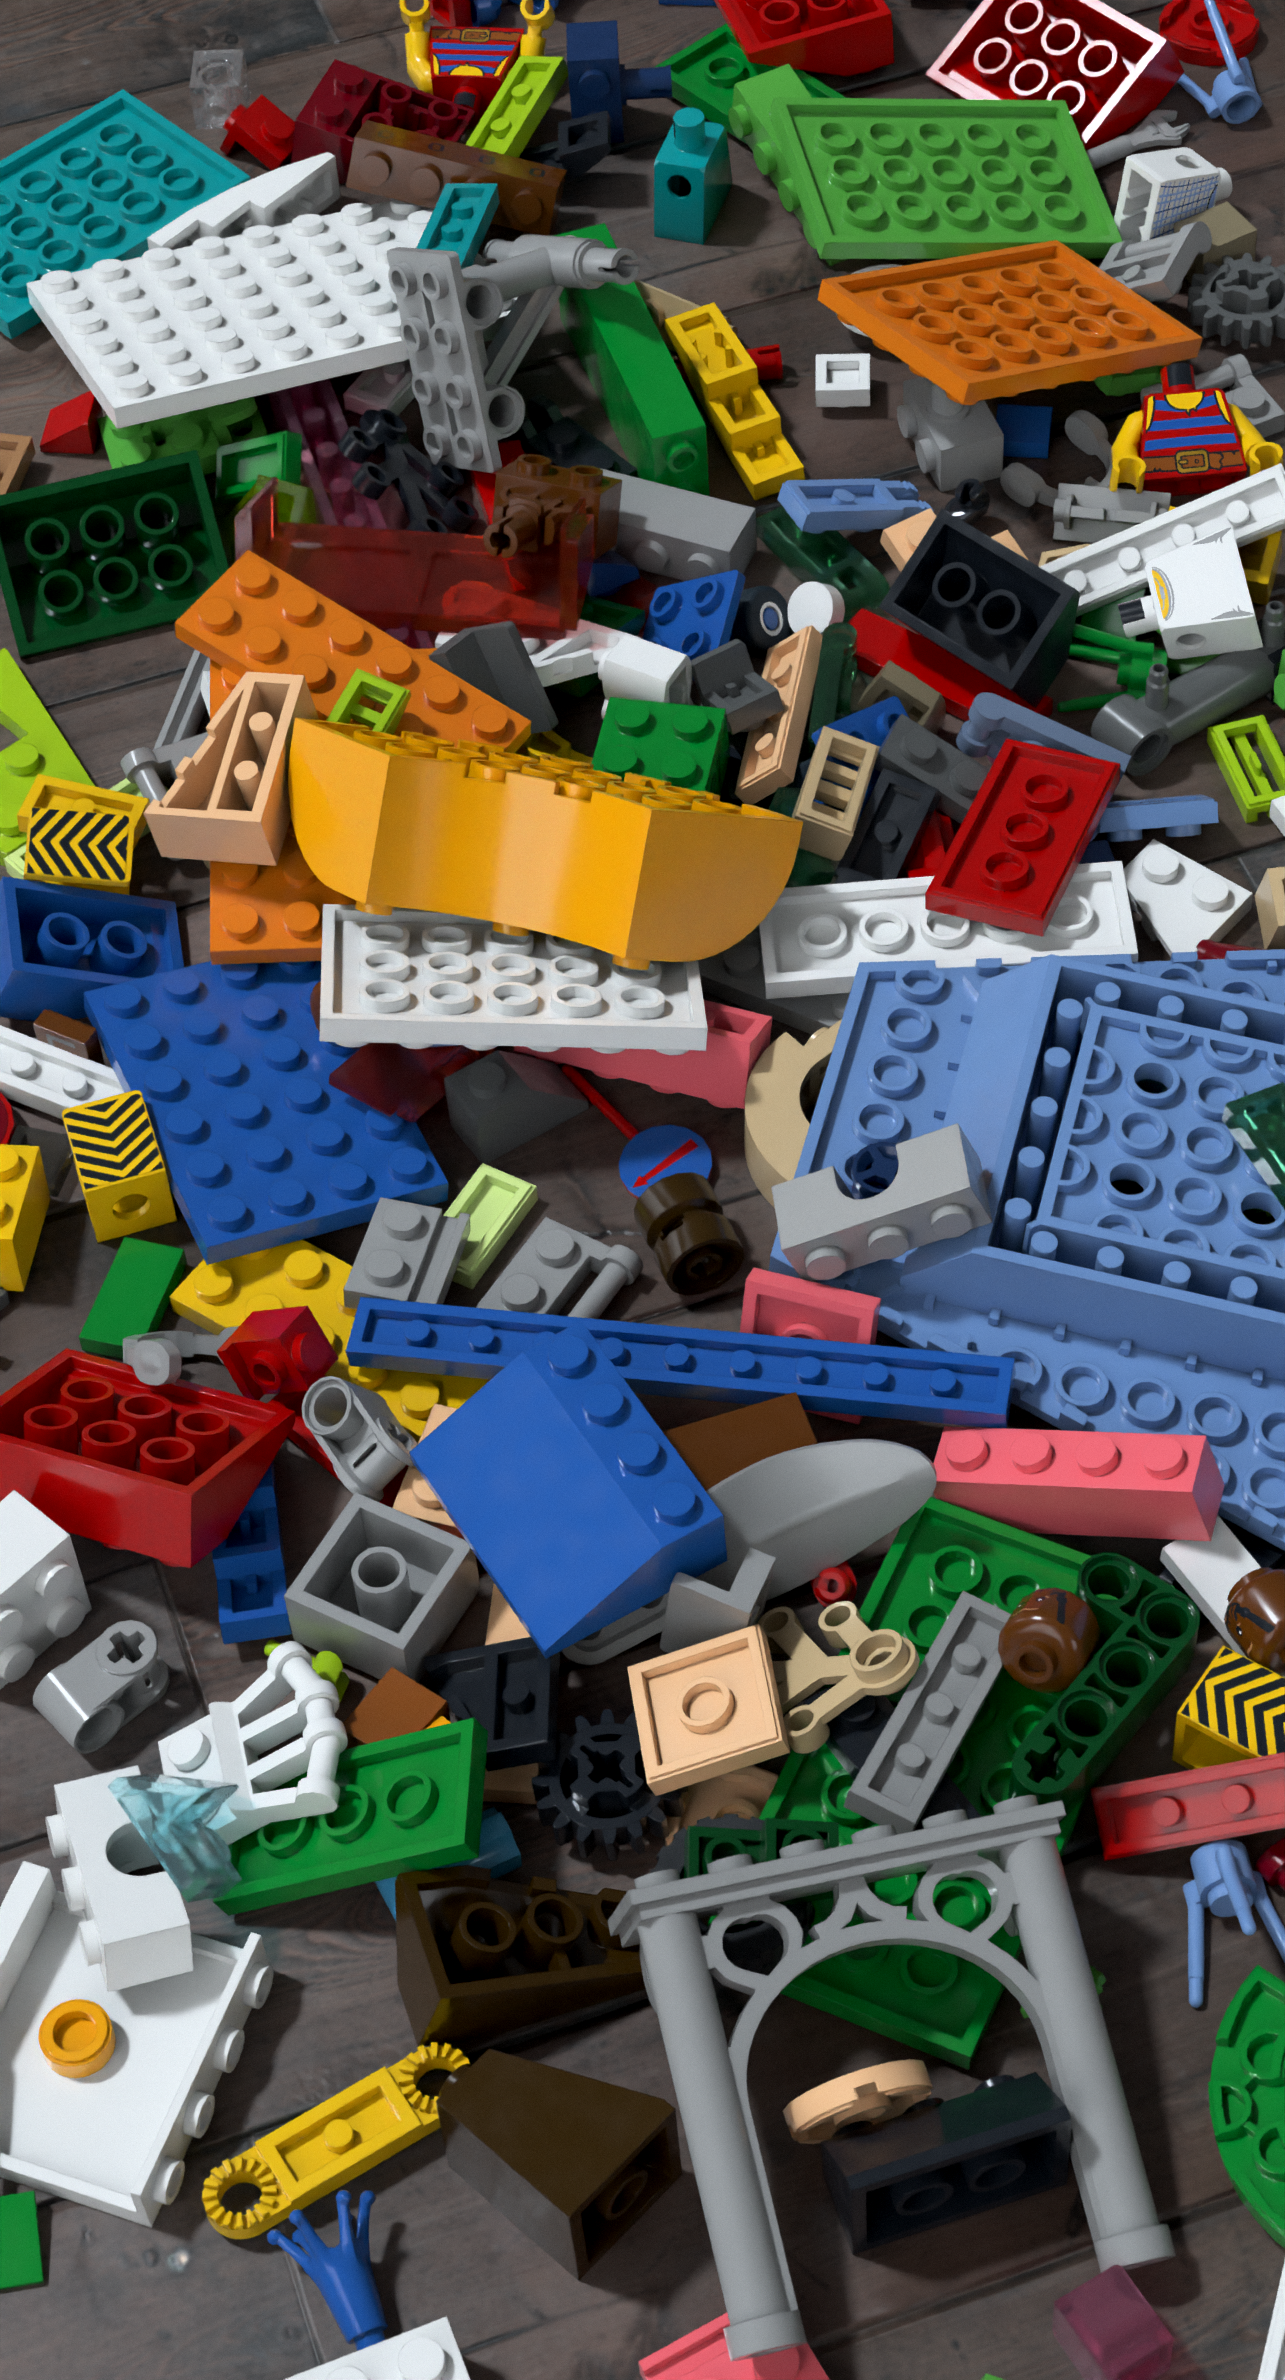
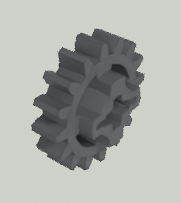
M1244 253L1242 259L1233 260L1229 255H1224L1222 257V266H1217L1210 262L1205 263L1204 274L1194 273L1192 276V287L1188 291L1187 311L1191 312L1192 326L1203 325L1202 336L1205 338L1216 334L1221 335V345L1227 346L1233 339L1240 340L1243 349H1249L1251 342L1259 341L1265 347L1271 346V337L1273 335L1285 339V264L1275 268L1271 266V256L1267 255L1260 262L1253 261L1250 253Z

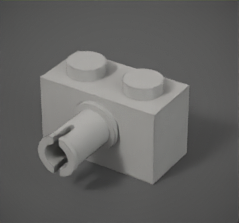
M918 377L903 381V405L897 407L899 428L904 438H912L920 469L923 473L930 472L940 492L956 489L958 484L966 479L973 478L983 482L1001 477V472L1003 471L1004 434L985 400L978 401L974 405H963L950 400L945 394L946 391L927 378Z

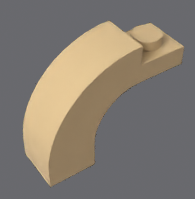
M842 1019L829 1028L823 1027L817 1030L805 1045H801L789 1033H783L763 1052L750 1074L745 1094V1157L753 1181L765 1199L774 1208L772 1186L794 1179L810 1126L804 1115L818 1100Z

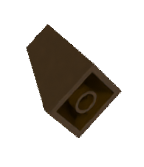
M488 2049L472 2066L464 2064L458 2067L444 2082L439 2092V2098L435 2101L449 2167L578 2281L682 2175L676 2109L662 2098Z

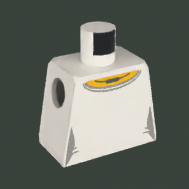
M1232 525L1149 560L1144 567L1151 595L1118 604L1126 638L1160 629L1167 655L1175 660L1253 650L1263 647Z

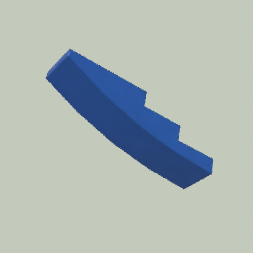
M274 1459L228 1537L212 1550L217 1579L219 1624L224 1645L292 1634L284 1595L288 1591Z

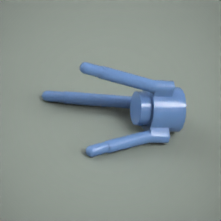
M1204 0L1228 70L1221 72L1215 78L1212 96H1209L1184 73L1177 83L1205 107L1210 118L1213 119L1222 115L1226 122L1240 124L1252 118L1262 107L1263 103L1256 91L1249 60L1243 57L1239 60V63L1237 61L1215 0Z
M1235 1840L1213 1841L1198 1848L1190 1858L1194 1880L1183 1885V1892L1188 1907L1189 2004L1194 2008L1201 2007L1203 2004L1204 1909L1210 1907L1211 1912L1219 1917L1236 1916L1243 1933L1251 1936L1257 1930L1251 1906L1254 1904L1285 1963V1927L1267 1895L1262 1875L1258 1871L1252 1870L1246 1847L1241 1842Z

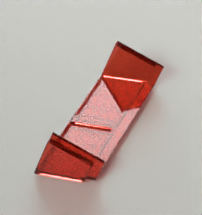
M272 477L235 516L236 561L247 550H250L377 628L398 629L401 627L402 621L412 622V628L418 631L459 633L466 628L512 621L521 638L562 640L566 638L567 630H578L593 565L594 515L586 514V497L579 498L561 526V540L545 545L543 544V539L541 541V549L537 552L519 550L509 558H502V553L497 557L488 553L484 546L483 535L279 522L278 477Z

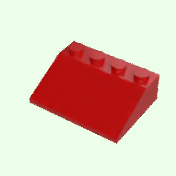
M714 0L750 63L778 67L790 64L792 69L840 76L867 73L875 68L894 63L892 13L884 0Z
M983 0L925 75L930 81L960 99L1065 100L1084 148L1087 151L1115 139L1148 116L1150 112L1156 109L1185 71L1166 38L1099 0Z
M66 1348L0 1395V1501L15 1490L66 1532L99 1541L103 1546L110 1549H127L154 1557L168 1566L192 1568L228 1537L294 1426L295 1411L181 1379L166 1385H147L136 1377L133 1366Z

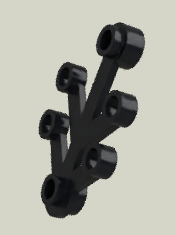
M374 409L366 410L359 420L361 427H349L338 442L340 451L348 459L362 464L352 477V483L362 495L372 500H378L390 485L395 484L410 521L408 527L399 537V545L404 553L416 563L425 567H433L448 549L447 540L450 537V533L441 521L428 514L424 501L442 517L443 521L450 528L459 533H467L479 518V513L470 502L462 497L454 496L464 483V477L457 468L445 461H439L434 465L410 444L406 433L407 427L398 415L387 409H381L380 411ZM371 454L385 460L379 465L366 462Z

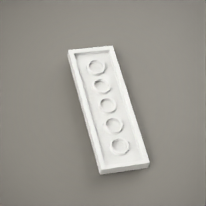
M1122 861L1078 864L1043 937L925 909V893L934 876L784 888L774 907L758 925L766 999L850 993L859 962L935 960L936 968L975 967L976 959L1001 958L1002 966H1015L1030 963L1031 957H1045L1050 954L1058 956L1131 954L1132 962H1138V949Z

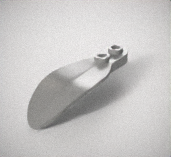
M853 1439L813 1444L785 1451L754 1463L706 1491L724 1516L728 1561L696 1577V1579L729 1592L751 1547L776 1557L767 1601L818 1577L819 1573L824 1569L834 1568L858 1554L913 1516L928 1501L936 1488L937 1472L935 1466L926 1455L915 1448L877 1439ZM669 1593L561 1650L562 1653L576 1663L594 1665L602 1663L663 1630Z

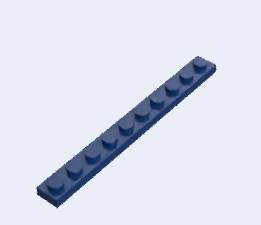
M360 1297L346 1348L350 1366L491 1380L522 1351L582 1321L635 1394L754 1405L796 1392L803 1410L985 1428H1007L1016 1375L1015 1358L367 1297Z

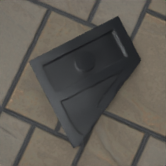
M527 1637L424 1657V1667L441 1697L447 1701L448 1708L456 1721L474 1717L488 1731L485 1767L488 1772L556 1760L560 1652L545 1659L533 1639Z

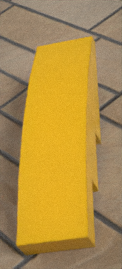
M713 302L665 319V328L686 375L715 433L753 499L756 501L780 492L782 483H785L786 480H805L804 466L782 434L780 415L758 383L757 366L716 304Z

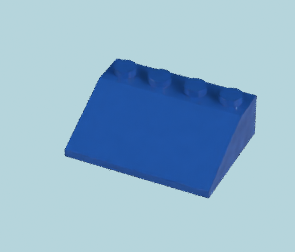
M582 1321L522 1351L409 1452L411 1461L545 1659L669 1593L671 1583L677 1572L696 1578L728 1561L723 1514Z

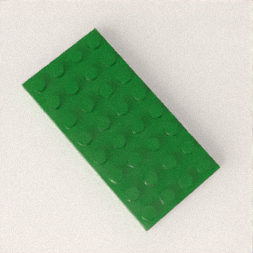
M930 1497L913 1516L901 1524L859 1613L871 1631L891 1629L898 1632L901 1637L910 1640L919 1654L920 1667L963 1591L1012 1614L1022 1598L1037 1589L1055 1587L1075 1594L1078 1571L1083 1562L1091 1556ZM1107 1594L1096 1595V1597L1102 1600H1118L1116 1597ZM841 1648L838 1656L849 1655V1648ZM1003 1668L946 1772L981 1817L994 1815L993 1806L1008 1800L1013 1755L1018 1746L1065 1690L1046 1694L1029 1690L1012 1679L1006 1669ZM913 1677L900 1691L885 1695L895 1709ZM1118 1679L1112 1681L1121 1687L1132 1688L1136 1686L1135 1683L1128 1680ZM833 1684L824 1685V1686L822 1687L821 1691H823L824 1689L830 1687V1686L833 1685ZM1084 1728L1070 1730L1081 1737L1097 1735L1093 1731ZM825 1743L810 1753L801 1754L793 1750L791 1751L759 1817L761 1820L775 1818L838 1822L839 1846L853 1844L851 1835L858 1831L880 1826L843 1807L854 1780ZM1053 1764L1050 1778L1055 1780L1057 1767ZM1090 1790L1068 1817L1059 1823L1061 1833L1055 1839L1060 1858L1063 1855ZM925 1871L867 1883L870 1891L879 1900L892 1906H907L906 1919L917 1920L913 1915L912 1896L917 1882L926 1874ZM971 1877L944 1880L936 1884L933 1892V1905L938 1915L946 1922L970 1933L989 1917L992 1908L991 1896L987 1888L979 1880ZM833 1898L812 1901V1919H808L809 1930L829 1917L834 1903ZM854 1913L851 1921L844 1928L865 1922ZM718 1915L711 1916L707 1926H709ZM757 1921L735 1924L728 1927L725 1933H736L746 1930ZM1002 1925L988 1940L1017 1961L1022 1949L1020 1937H1011ZM809 1934L801 1948L814 1942ZM895 1944L859 1948L824 1960L791 1981L780 1994L969 2070L1005 1986L987 1971L957 1955L923 1946Z

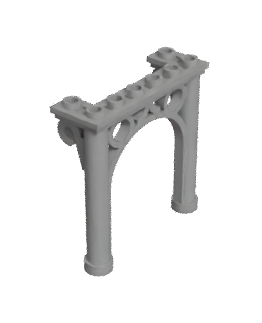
M1035 1795L1015 1797L994 1805V1815L969 1820L965 1810L947 1811L924 1819L922 1821L924 1829L902 1834L896 1833L895 1825L893 1824L875 1826L851 1835L853 1844L825 1849L822 1839L802 1841L780 1849L781 1859L753 1864L750 1854L730 1856L709 1863L707 1865L709 1874L680 1879L677 1869L649 1873L634 1880L636 1889L627 1891L607 1921L610 1935L620 1936L622 1948L640 1944L639 1951L643 1980L651 2006L658 2015L730 2326L723 2329L730 2361L764 2356L807 2343L749 2105L747 2064L752 2040L761 2018L771 2002L791 1981L824 1960L859 1948L902 1944L938 1949L974 1963L1000 1981L1017 1998L1028 2014L1041 2044L1052 2089L1067 2106L1072 2118L1069 2153L1101 2274L1126 2271L1176 2256L1168 2224L1160 2225L1057 1847L1055 1838L1061 1833L1059 1821L1066 1815L1062 1800L1038 1805ZM927 1871L917 1882L912 1896L913 1915L917 1920L906 1919L907 1906H892L879 1900L867 1885V1883ZM958 1877H971L979 1880L987 1888L991 1896L992 1908L989 1917L971 1933L946 1922L938 1915L933 1905V1892L937 1883L944 1880H955ZM833 1891L834 1903L829 1917L825 1921L814 1925L808 1931L814 1942L801 1948L803 1930L797 1917L784 1905L777 1902ZM854 1913L865 1922L844 1928L851 1921ZM718 1915L708 1926L705 1936H702L698 1919ZM750 1921H764L779 1931L783 1939L784 1952L781 1961L768 1976L736 1967L727 1959L723 1951L722 1938L728 1927L735 1924H746ZM1002 1925L1011 1937H1020L1028 1970L1011 1955L988 1940ZM711 1975L722 1985L750 1995V1999L736 2021L728 2044Z

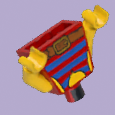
M399 0L402 20L409 26V33L405 34L409 78L418 90L475 110V117L467 129L474 127L478 119H481L519 56H544L546 39L542 37V33L549 29L555 20V13L549 0L544 1V9L537 15H532L533 0L521 1L520 10L528 25L527 35H525L523 28L430 26L429 32H425L424 25L429 21L431 15L429 0H423V7L415 12L407 10L406 0Z
M1171 364L1160 371L1163 393H1153L1144 396L1140 411L1128 415L1111 447L1112 470L1109 490L1116 492L1118 484L1126 482L1134 485L1136 494H1141L1143 490L1171 493V496L1212 493L1243 480L1247 473L1246 464L1250 467V476L1282 463L1284 468L1283 449L1276 443L1266 442L1240 408L1227 402L1222 389L1208 388L1196 390L1194 370L1191 364Z

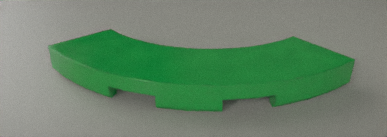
M1257 1964L1241 1984L1229 2004L1216 2035L1217 2046L1212 2062L1211 2079L1208 2082L1209 2109L1217 2149L1226 2174L1238 2197L1259 2225L1278 2244L1285 2248V1982Z

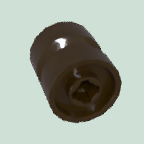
M689 1172L677 1173L662 1178L648 1187L638 1198L634 1207V1219L647 1245L654 1251V1259L666 1284L673 1292L682 1295L702 1294L724 1284L739 1270L744 1260V1249L731 1223L723 1215V1208L711 1184L703 1175Z

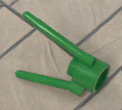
M1074 624L1073 637L1113 648L1120 652L1071 643L1069 656L1117 664L1116 685L1127 686V691L1061 701L1057 704V710L1064 713L1102 708L1112 699L1123 694L1132 695L1136 699L1143 697L1146 693V679L1149 676L1150 667L1156 663H1162L1166 666V649L1154 648V643L1132 641Z

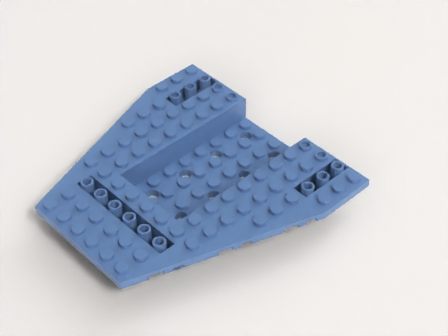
M1285 949L1226 951L1225 959L1197 960V952H1176L1171 954L1170 961L1132 962L1131 954L1080 956L1050 954L1045 957H1031L1030 963L1025 965L1002 966L1001 958L976 959L975 967L936 968L935 960L859 962L794 1179L834 1166L850 1192H852L851 1168L853 1159L864 1147L879 1142L898 1144L958 1123L980 1158L992 1223L971 1229L962 1236L944 1238L908 1250L899 1257L881 1259L845 1271L836 1278L815 1282L881 1298L877 1330L912 1349L1015 1358L1016 1375L1011 1403L1061 1430L1205 1435L1225 1485L1218 1515L1285 1551ZM1120 1179H1130L1140 1184L1144 1191L1136 1195H1127L1117 1191L1111 1183ZM1252 1208L1262 1209L1269 1212L1275 1221L1265 1225L1256 1224L1249 1221L1242 1212ZM777 1231L770 1255L769 1271L800 1278L781 1250L779 1232Z

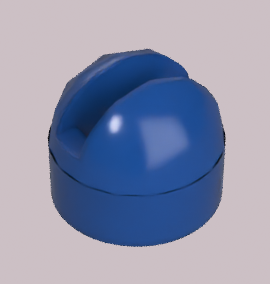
M470 0L472 27H480L497 19L501 12L500 5L502 0Z

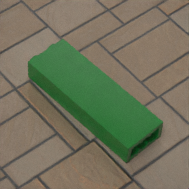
M605 223L554 235L563 237L573 235L578 238L597 239L602 241L607 248L618 249ZM633 281L628 285L605 282L596 289L565 287L559 296L561 321L629 463L637 468L638 478L709 496L706 424L635 282Z

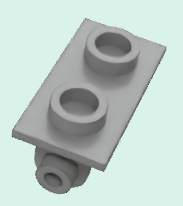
M1059 483L1058 497L1055 499L1053 521H1055L1053 539L1096 543L1168 512L1171 493L1143 490L1141 494H1136V490L1117 488L1116 492H1111L1109 487Z

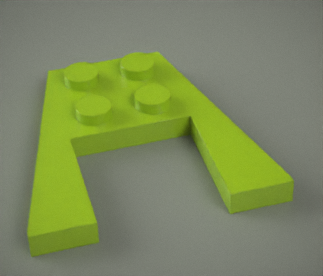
M3 648L0 650V723L19 738L18 741L0 752V865L6 867L4 858L26 844L27 833L19 831L17 814L38 774L91 786L95 785L9 651Z

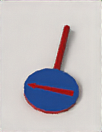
M565 1064L562 1067L563 1073L575 1087L630 1140L621 1154L619 1171L621 1182L631 1196L638 1200L648 1187L662 1178L677 1173L693 1172L703 1175L709 1181L713 1170L711 1150L700 1135L689 1128L671 1124L651 1127L640 1133L572 1065Z

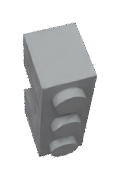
M957 1123L895 1144L899 1163L897 1175L887 1189L871 1198L855 1199L834 1166L772 1186L781 1250L800 1278L812 1282L833 1279L845 1271L881 1259L896 1258L908 1250L944 1238H956L978 1226L992 1223L981 1161L960 1125Z

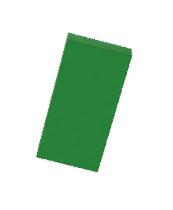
M283 431L217 447L216 501L231 505L299 490L301 482L302 434Z
M124 1237L79 1335L82 1350L123 1359L124 1338L135 1334L157 1332L169 1305V1296L175 1291L187 1264L184 1249Z

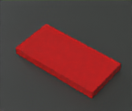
M1006 738L925 893V909L1043 937L1120 781L1121 764Z

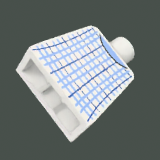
M1186 147L1127 156L1114 217L1122 240L1131 239L1139 243L1173 234L1174 223L1215 206L1217 201L1228 198L1232 192L1231 178L1225 169L1214 167L1195 151Z

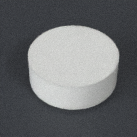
M810 581L800 585L793 592L788 603V622L794 633L806 626L813 625L824 637V640H827L835 635L842 625L845 605L842 595L835 587L829 584Z

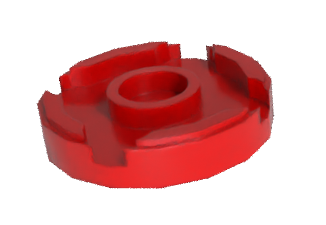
M1173 0L1164 7L1159 17L1158 33L1168 40L1178 60L1198 66L1226 65L1204 0ZM1215 0L1237 61L1253 51L1258 41L1259 19H1256L1254 16V8L1245 0Z

